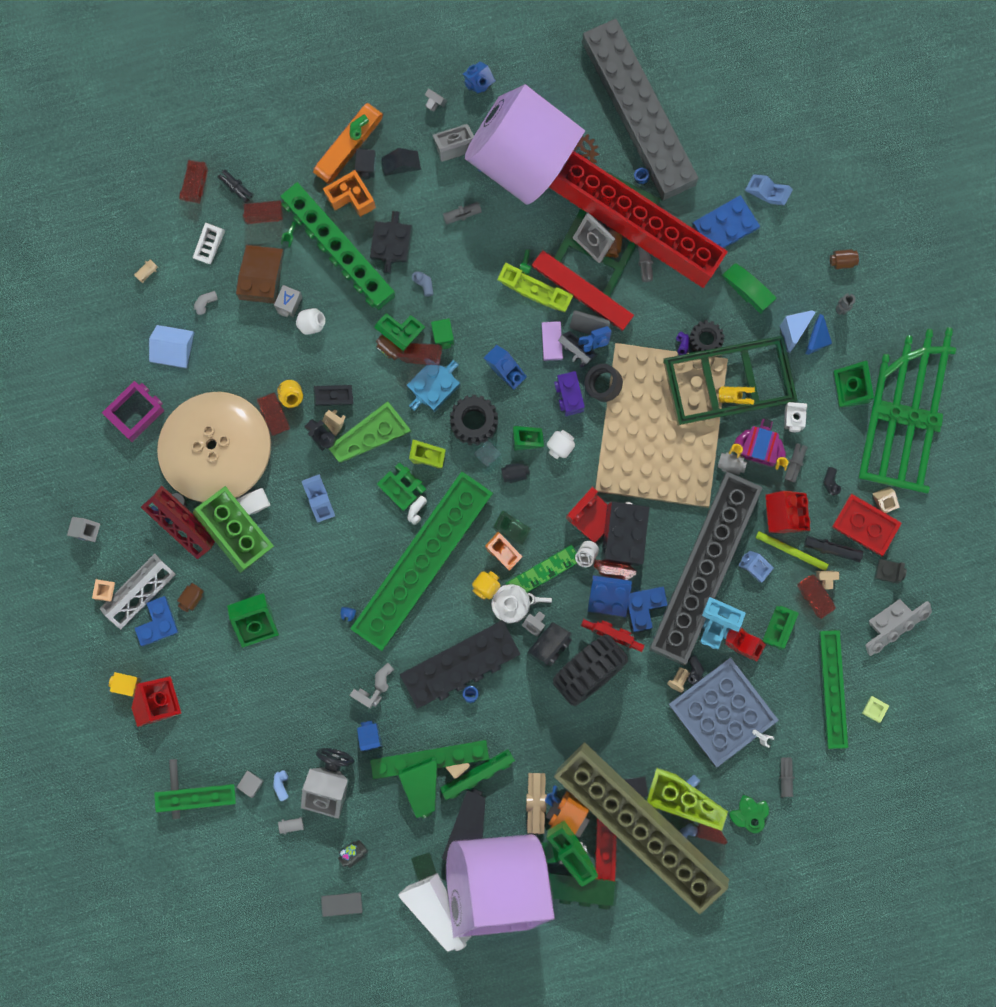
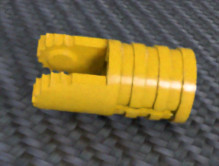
M721 386L719 389L720 403L753 405L754 400L742 399L743 392H755V387Z

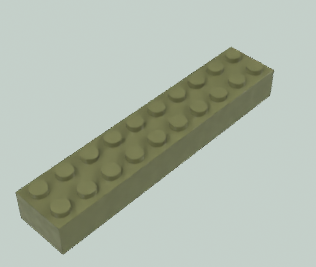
M585 742L557 769L554 777L696 912L701 914L728 889L729 878Z

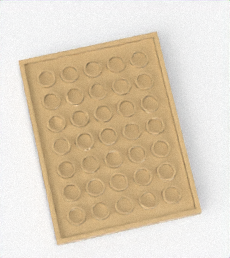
M615 343L612 367L621 374L623 385L619 395L607 402L595 489L600 493L708 508L720 417L678 426L663 363V358L679 356L676 351ZM711 357L708 360L719 408L722 409V403L719 401V389L725 385L728 359ZM701 360L674 364L685 416L712 411ZM612 375L610 377L609 388L611 387L613 381Z

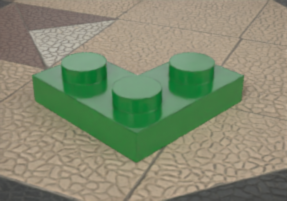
M386 313L376 323L374 328L404 351L420 335L425 326L412 315L401 325Z

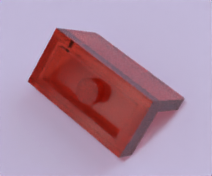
M281 200L244 204L243 218L245 223L283 221Z
M411 343L404 350V353H397L396 357L405 363L439 365L442 346Z

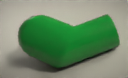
M365 114L350 124L349 135L353 140L361 138L362 126L369 122Z

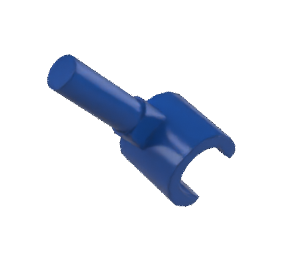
M553 786L552 793H549L545 798V802L553 807L554 802L557 804L561 802V799L557 797V786Z

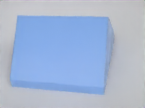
M813 310L786 316L781 323L780 329L788 353L792 351L814 316L815 312Z
M157 325L149 338V362L187 368L194 331Z

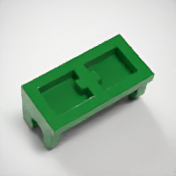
M776 606L762 641L780 650L785 649L799 613L783 606Z

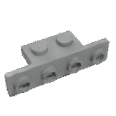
M899 599L870 619V625L879 635L865 645L867 653L870 656L874 653H879L884 646L896 641L901 634L910 631L915 624L927 619L932 613L931 604L926 601L914 611H911Z

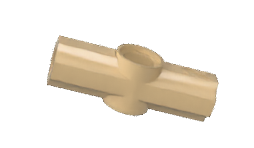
M528 773V794L526 799V812H528L527 833L544 834L546 812L545 773Z

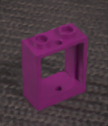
M136 381L130 384L102 412L131 442L165 411L161 407L163 403L156 396L152 398L148 394L150 390L143 383L139 385ZM138 390L154 407L130 430L114 412Z

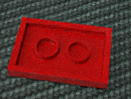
M850 494L832 528L882 557L902 523L857 496Z

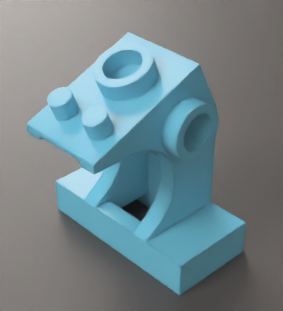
M709 597L702 614L706 620L702 627L704 630L700 642L703 645H708L712 649L718 650L722 638L726 639L730 629L739 631L746 613Z

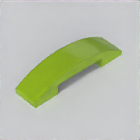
M506 262L497 279L517 293L561 312H566L573 297L572 294L556 287L555 289L522 273V270Z

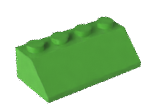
M226 486L193 511V515L240 573L274 547Z

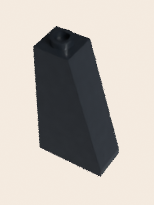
M473 788L471 792L467 790L441 859L447 860L449 847L454 841L483 839L486 797L482 796L483 792Z

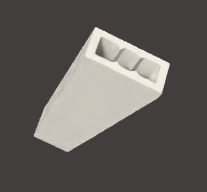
M438 874L411 884L398 894L400 899L447 952L453 949L459 951L466 946V942L471 936L453 938L448 892Z

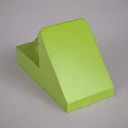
M413 440L409 459L414 464L423 463L432 467L442 468L446 449Z

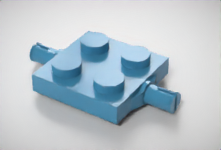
M432 359L407 384V387L416 396V399L409 407L415 411L421 404H424L435 412L460 386V382L451 374L459 366L458 363L452 360L445 368Z

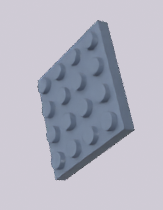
M732 658L726 660L668 704L716 768L757 737L753 734V730H757L762 734L779 721Z

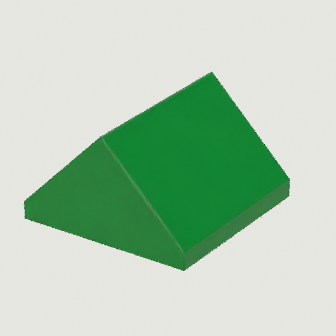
M868 361L834 370L840 407L869 404L874 399Z

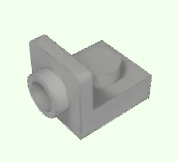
M361 688L358 691L353 689L350 694L351 697L370 709L372 706L376 707L382 698L379 696L381 694L379 690L375 691L371 699L368 698L370 694Z

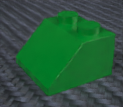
M264 593L227 605L230 622L242 648L279 635L271 608Z

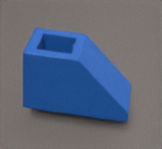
M498 345L484 357V360L491 369L513 390L527 377L509 352Z

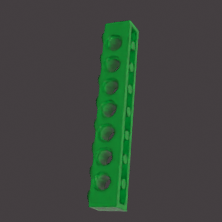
M298 182L280 195L282 207L287 212L291 211L295 222L299 226L303 225L306 228L305 232L309 238H315L318 242V248L323 253L327 252L331 256L329 260L332 264L342 269L341 273L347 280L351 279L353 281V287L359 294L363 293L367 297L365 300L371 308L375 306L379 311L395 297L394 290ZM298 204L305 205L303 209H296ZM311 217L317 218L314 223H309L308 220ZM322 231L329 232L325 237L320 236ZM334 245H341L339 250H332ZM347 258H352L353 262L351 264H345L344 260ZM358 272L366 273L362 278L356 277ZM371 285L378 287L374 292L368 291V288Z

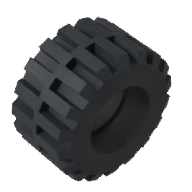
M467 395L464 396L463 400L459 399L457 405L454 404L453 410L450 413L452 432H454L457 439H460V442H466L470 446L472 444L478 446L482 442L485 444L489 438L493 437L494 432L496 433L498 414L495 406L491 404L489 399L485 400L481 395L480 397H476V395L468 397ZM478 411L485 416V424L480 429L471 430L464 426L463 417L468 412Z

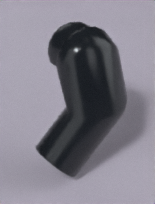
M697 655L688 659L692 667L687 678L690 684L699 682L704 673Z

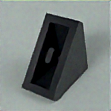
M397 148L382 157L385 176L421 170L418 151Z

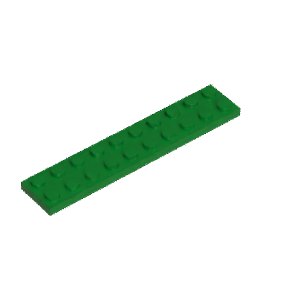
M461 471L350 629L383 651L487 504L493 492Z

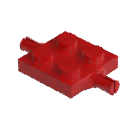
M585 619L582 621L581 626L595 634L611 636L615 642L630 649L633 648L640 652L644 649L645 645L634 641V637L630 636L631 632L620 628L618 631L612 628L613 625L603 620L601 623H592Z

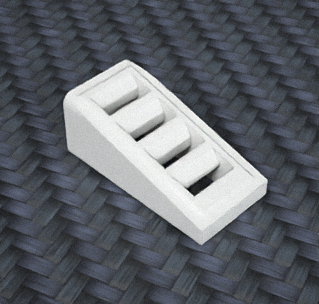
M205 223L193 258L211 265L225 230ZM211 230V231H213V232H216L217 235H216V236H213V235L208 234V233H209V231ZM208 237V238L213 239V240H215V241H214V243H211V242H208V241H205V240H206V238ZM203 245L212 247L211 251L203 248ZM200 252L209 254V257L200 255Z

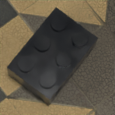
M610 502L607 504L601 561L632 566L643 564L650 507L633 505L630 502Z

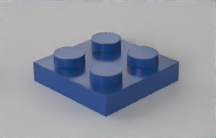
M593 575L587 612L626 617L632 581Z

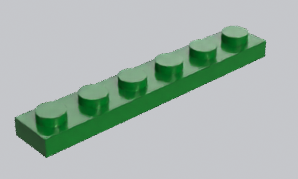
M840 630L820 631L827 749L848 748Z
M483 740L372 759L370 762L373 779L396 776L399 774L400 769L432 756H436L437 768L489 760L487 742Z

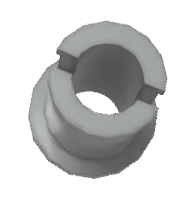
M302 817L286 821L282 819L281 822H278L280 834L284 833L286 835L287 832L304 830Z

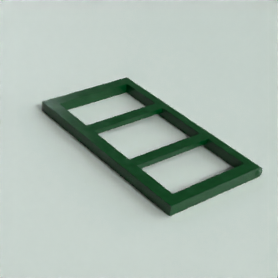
M612 175L656 205L659 204L661 200L659 197ZM581 208L554 257L560 263L569 247L593 258L580 244L573 240L574 234L587 214ZM632 241L627 246L619 263L606 256L601 261V263L615 269L603 292L608 297H610L637 246Z
M783 336L663 358L678 426L798 401ZM775 345L787 396L759 401L748 350ZM740 352L748 387H755V392L750 393L754 404H742L720 409L708 358ZM701 360L712 411L685 416L674 364Z

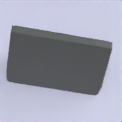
M575 310L570 323V329L591 335V331L606 326L609 327L610 321Z

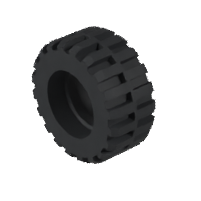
M603 635L570 660L555 675L553 685L570 705L576 706L593 695L626 665L628 657L611 636Z

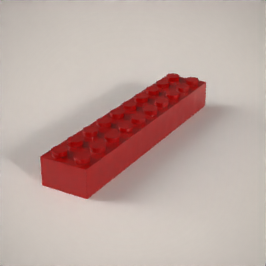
M572 151L563 168L549 186L550 189L703 289L728 252L575 151Z

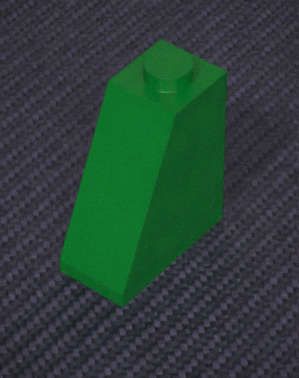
M436 756L399 770V778L416 818H426L435 811Z

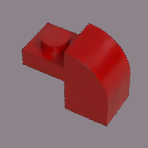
M742 627L738 632L730 629L727 633L726 646L749 659L758 661L766 646L760 638L748 634Z

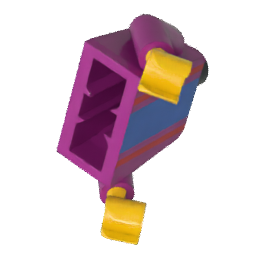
M762 419L760 428L753 426L751 430L742 432L735 439L729 451V454L736 452V458L742 456L744 459L771 467L776 464L775 469L777 470L779 466H783L786 471L789 463L786 459L783 442L779 439V434L771 431L773 421L768 419Z

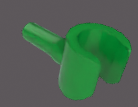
M292 221L287 233H283L281 245L284 241H288V247H291L293 241L292 234L296 222Z
M530 250L525 251L524 260L520 265V270L526 275L531 270V267L527 265Z

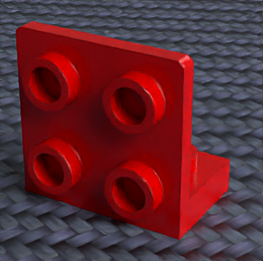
M592 487L567 514L566 519L589 540L596 543L604 533L607 503L597 495L598 491Z

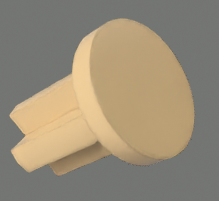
M680 667L674 679L669 680L667 684L674 690L683 692V685L690 673L687 669Z

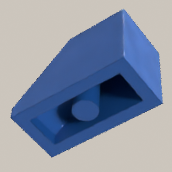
M372 721L361 723V727L357 728L360 750L367 751L383 747L378 724H373Z

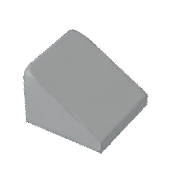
M247 770L237 788L249 797L254 798L264 780Z

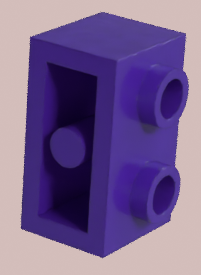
M576 371L557 375L554 385L556 393H560L561 397L559 400L560 410L564 411L565 416L584 412L585 406Z

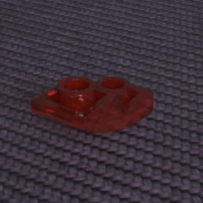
M274 392L257 399L272 436L290 429Z
M814 574L797 584L803 597L810 603L818 618L822 619L836 609L830 596Z

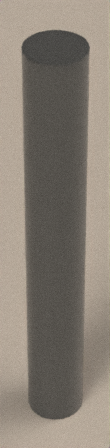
M177 759L169 760L171 791L179 790ZM180 810L172 811V819H180Z

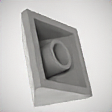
M468 124L433 135L441 162L466 154L467 148L474 137Z

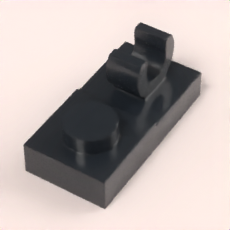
M570 331L562 334L558 340L566 350L576 354L572 358L573 362L578 358L582 360L581 368L593 361L598 355L592 349L589 352H584L583 347L586 344L578 345L579 338Z
M352 385L313 387L315 406L353 404Z

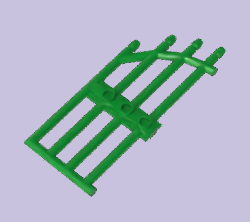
M948 327L946 329L943 346L931 347L933 330L927 329L923 348L910 352L913 339L912 336L908 335L905 338L902 356L890 366H888L889 354L883 355L859 479L929 493L930 486L924 485L933 434L934 432H940L943 421V414L938 413L946 365L948 355H954L956 352V347H950L953 334L952 328ZM929 354H941L930 411L919 409ZM921 356L912 406L901 405L908 361ZM899 368L893 403L883 401L882 395L885 380ZM880 419L889 421L879 475L867 473L877 420ZM896 423L908 427L898 478L894 479L886 477ZM916 427L925 429L926 434L917 481L912 483L905 481Z

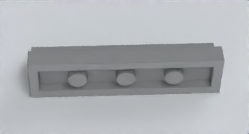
M154 554L113 595L112 602L106 601L99 609L119 629H122L176 574ZM164 568L168 574L164 578L157 579V573ZM153 583V589L150 592L143 593V587L146 584ZM139 597V603L136 606H129V601L132 598ZM125 611V617L118 622L114 616L118 612Z

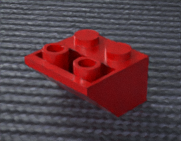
M780 491L765 494L770 533L810 531L807 493Z

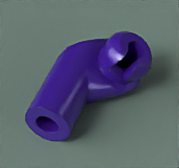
M679 332L676 340L681 343L677 353L678 355L687 354L689 348V335Z

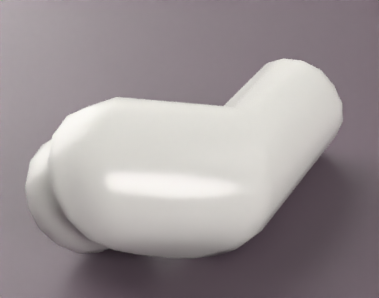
M420 496L410 506L407 519L413 525H417L420 522L421 517L417 515L418 511L427 503L423 496Z

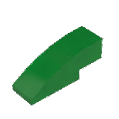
M737 263L722 274V277L746 302L749 301L760 314L768 309L777 299L759 280Z
M565 821L548 830L546 838L557 850L558 858L582 887L598 877V873L585 849Z

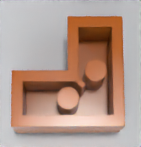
M356 170L323 188L325 197L334 211L351 202L357 214L361 217L376 208L374 199Z
M566 791L557 808L560 812L558 815L553 814L548 824L552 828L565 821L573 833L576 834L589 809L571 792Z

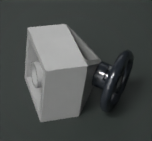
M321 748L316 751V756L326 762L325 767L309 769L302 789L301 808L339 819L346 798L348 779L340 772L341 766L353 765L354 758L341 750Z

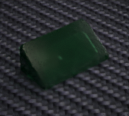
M430 852L411 858L419 881L437 874Z

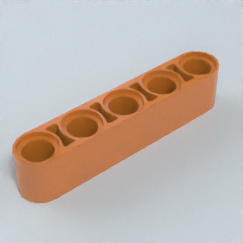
M366 103L317 163L313 173L330 184L356 153V149L360 148L380 123L383 113L369 103ZM365 114L369 122L362 126L361 138L353 140L349 135L350 124Z

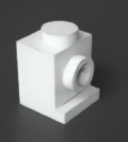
M791 402L786 404L784 429H789L790 432H800L805 428L807 404ZM793 415H799V420L794 419Z

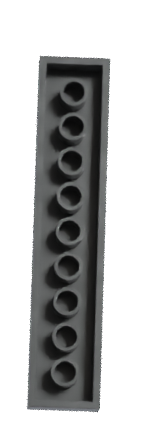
M615 18L583 33L582 44L662 200L664 201L696 186L698 176L617 19Z
M726 472L648 650L683 666L687 664L706 620L702 616L709 597L713 599L716 597L763 487Z

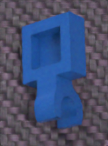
M606 326L591 331L590 336L579 338L578 345L586 344L583 347L584 352H589L591 348L604 347L609 344L611 330Z

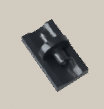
M311 419L305 425L306 430L309 431L308 435L320 450L323 451L334 446L336 438L323 421L320 420L317 423Z

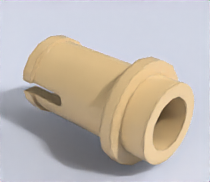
M151 260L145 261L146 264L134 274L142 283L153 272H157L156 269L158 267Z

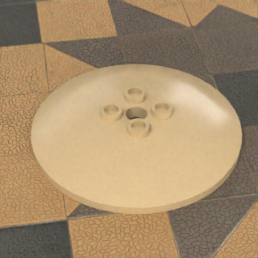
M225 392L200 394L178 406L164 423L158 441V461L168 483L181 495L193 501L203 503L224 486L237 498L250 490L263 475L271 453L270 432L260 412L242 397ZM214 440L217 442L214 449L207 448L210 441Z

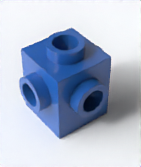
M482 62L471 65L463 73L465 78L464 84L470 91L473 90L476 93L486 91L488 86L496 81L489 67Z

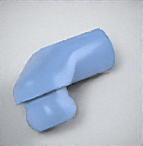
M284 770L276 772L274 775L273 787L280 801L289 797L283 786V781L288 779V775Z

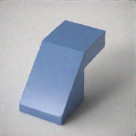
M753 174L745 190L770 204L785 205L793 189L789 185L774 184L768 176Z
M320 474L303 480L302 484L317 523L334 517L335 513Z

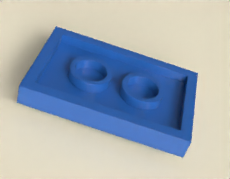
M741 195L692 223L696 231L722 248L731 245L760 227Z

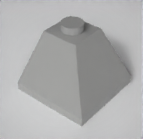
M589 213L586 214L573 236V239L598 263L603 260L615 240L608 230Z

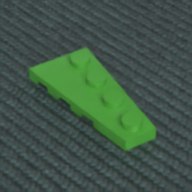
M387 401L337 439L334 446L328 449L337 461L342 463L406 435L411 430Z

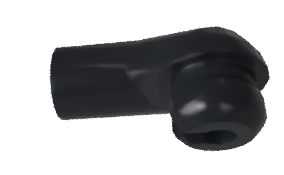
M828 467L823 484L829 494L838 495L841 492V486H838L834 480L837 469Z

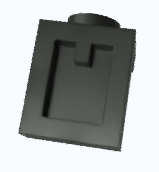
M879 559L874 579L896 584L900 583L906 577L907 569L904 568L905 563H895Z

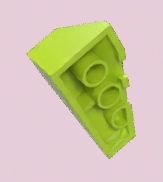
M659 768L656 769L647 802L652 807L722 831L728 811L678 775Z

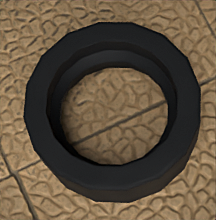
M598 364L588 371L584 385L590 396L601 402H608L619 395L623 380L618 370L612 366ZM605 372L610 373L613 377L611 387L604 393H598L595 390L597 378Z

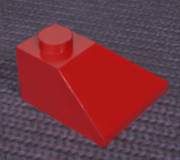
M171 676L136 684L132 711L137 727L181 714Z

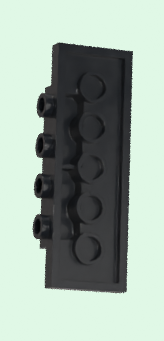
M502 620L404 671L400 676L417 709L436 699H439V701L446 699L450 696L449 692L455 689L457 692L467 687L466 683L472 680L474 683L485 678L483 674L489 671L491 674L502 669L500 665L521 654Z

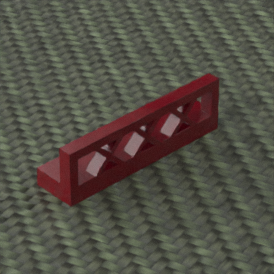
M162 485L141 506L151 518L196 559H199L214 545L215 541L197 518ZM153 503L158 507L159 511H154L149 505ZM164 517L170 518L173 524H168ZM179 531H184L187 537H182ZM193 544H198L202 550L200 552L197 551Z

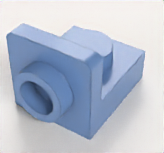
M752 551L746 553L739 563L741 568L746 569L761 583L773 570V567L759 553Z

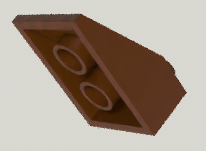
M246 245L236 290L239 300L275 304L278 296L283 249Z

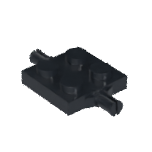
M392 211L391 222L375 221L370 258L385 262L383 270L385 274H391L392 263H408L413 227L412 225L398 222L400 214L398 211Z

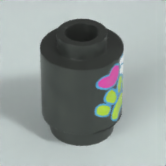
M360 840L353 841L339 851L340 856L338 860L344 867L348 866L351 868L365 858L368 850Z

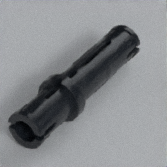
M808 535L805 538V548L859 563L862 560V550L829 542L828 539L822 540Z

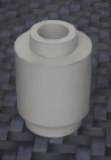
M722 453L718 468L725 472L740 475V472L744 473L747 462L744 461L742 456L736 458L737 455Z

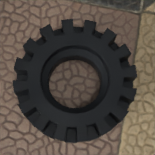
M705 320L703 323L702 321L698 322V325L693 327L689 336V345L692 346V350L699 352L722 347L725 337L723 329L719 328L720 325L718 323L715 325L714 321L708 322V320ZM703 332L711 333L714 337L713 343L710 345L702 344L699 339L700 334Z

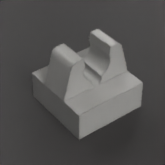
M430 89L427 90L425 95L429 97V100L425 107L434 112L438 105L445 106L447 103L446 99Z
M540 611L535 617L529 614L522 626L538 637L545 627V624L542 623L545 615Z

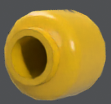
M285 380L279 384L277 395L284 407L294 408L302 402L303 392L299 383L294 380Z
M492 571L489 573L481 572L472 583L474 588L472 591L483 600L492 599L500 588V583L497 581L499 577Z

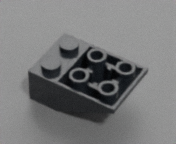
M552 622L529 649L527 654L544 668L547 665L551 667L559 657L557 653L560 650L564 652L571 643L570 637L572 633Z

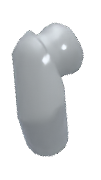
M212 291L199 296L194 304V310H196L198 315L206 312L205 306L207 303L218 300L216 292Z
M389 663L375 674V687L380 692L387 691L389 687L386 683V677L394 670Z

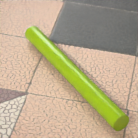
M758 531L755 537L826 571L829 565Z

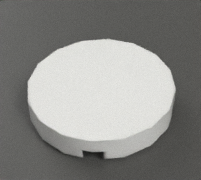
M514 584L500 587L491 603L496 617L507 623L522 620L530 609L529 595L522 587Z

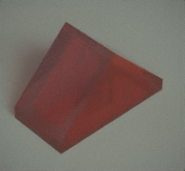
M698 823V831L695 837L721 844L728 843L721 830Z

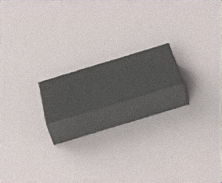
M361 892L321 896L323 917L363 913Z

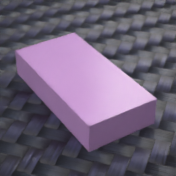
M542 322L544 361L563 359L562 344L558 341L561 337V322Z

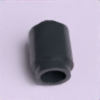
M523 461L505 465L506 467L501 468L505 483L527 480V475H530L528 464H524Z

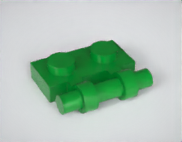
M398 463L395 469L399 473L395 476L389 471L377 483V486L404 512L417 500L413 492L417 490L420 494H423L427 489L422 485L423 482L419 478L416 479L410 473L411 470L407 466L404 467L401 463ZM403 478L411 484L408 488L401 482Z

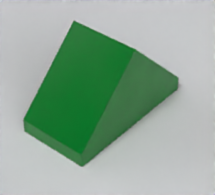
M513 427L515 451L544 447L542 428Z

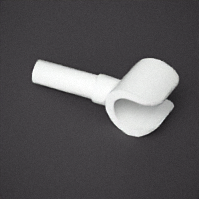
M528 593L532 597L530 606L539 602H552V598H539Z
M753 730V734L760 738V744L770 747L767 745V740H774V737Z

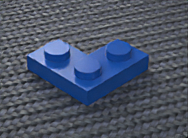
M664 587L630 593L628 610L633 632L653 628L649 610L668 606Z
M165 596L147 603L153 621L135 628L142 647L179 633Z

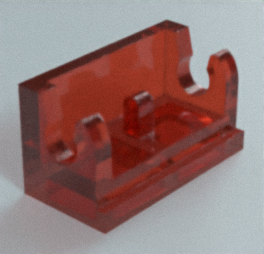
M188 160L182 190L179 194L180 200L200 204L208 172L205 162Z

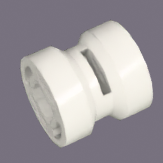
M592 541L582 543L575 555V560L580 566L590 567L599 553L596 543Z

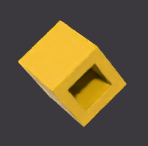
M115 672L114 676H111L109 680L110 692L134 697L136 684L141 682V678Z

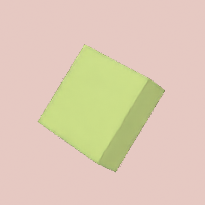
M871 696L862 714L881 723L889 705Z

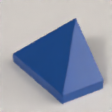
M821 314L816 319L805 354L809 355L832 344L824 316Z

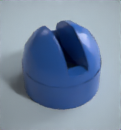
M638 168L634 172L635 181L638 184L647 183L649 180L648 170Z
M341 607V619L345 621V618L348 617V622L352 621L356 616L357 610Z
M473 686L466 687L463 690L464 700L469 703L475 702L478 699V690ZM466 695H475V697H466Z

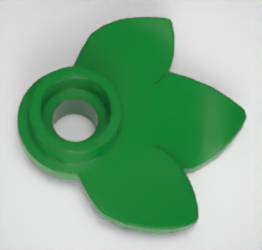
M744 795L740 800V810L731 811L729 813L730 818L736 826L746 827L749 832L754 834L760 833L765 827L764 820L769 814V807L766 801L756 804L751 797ZM753 820H757L759 824L757 826H753L751 822Z

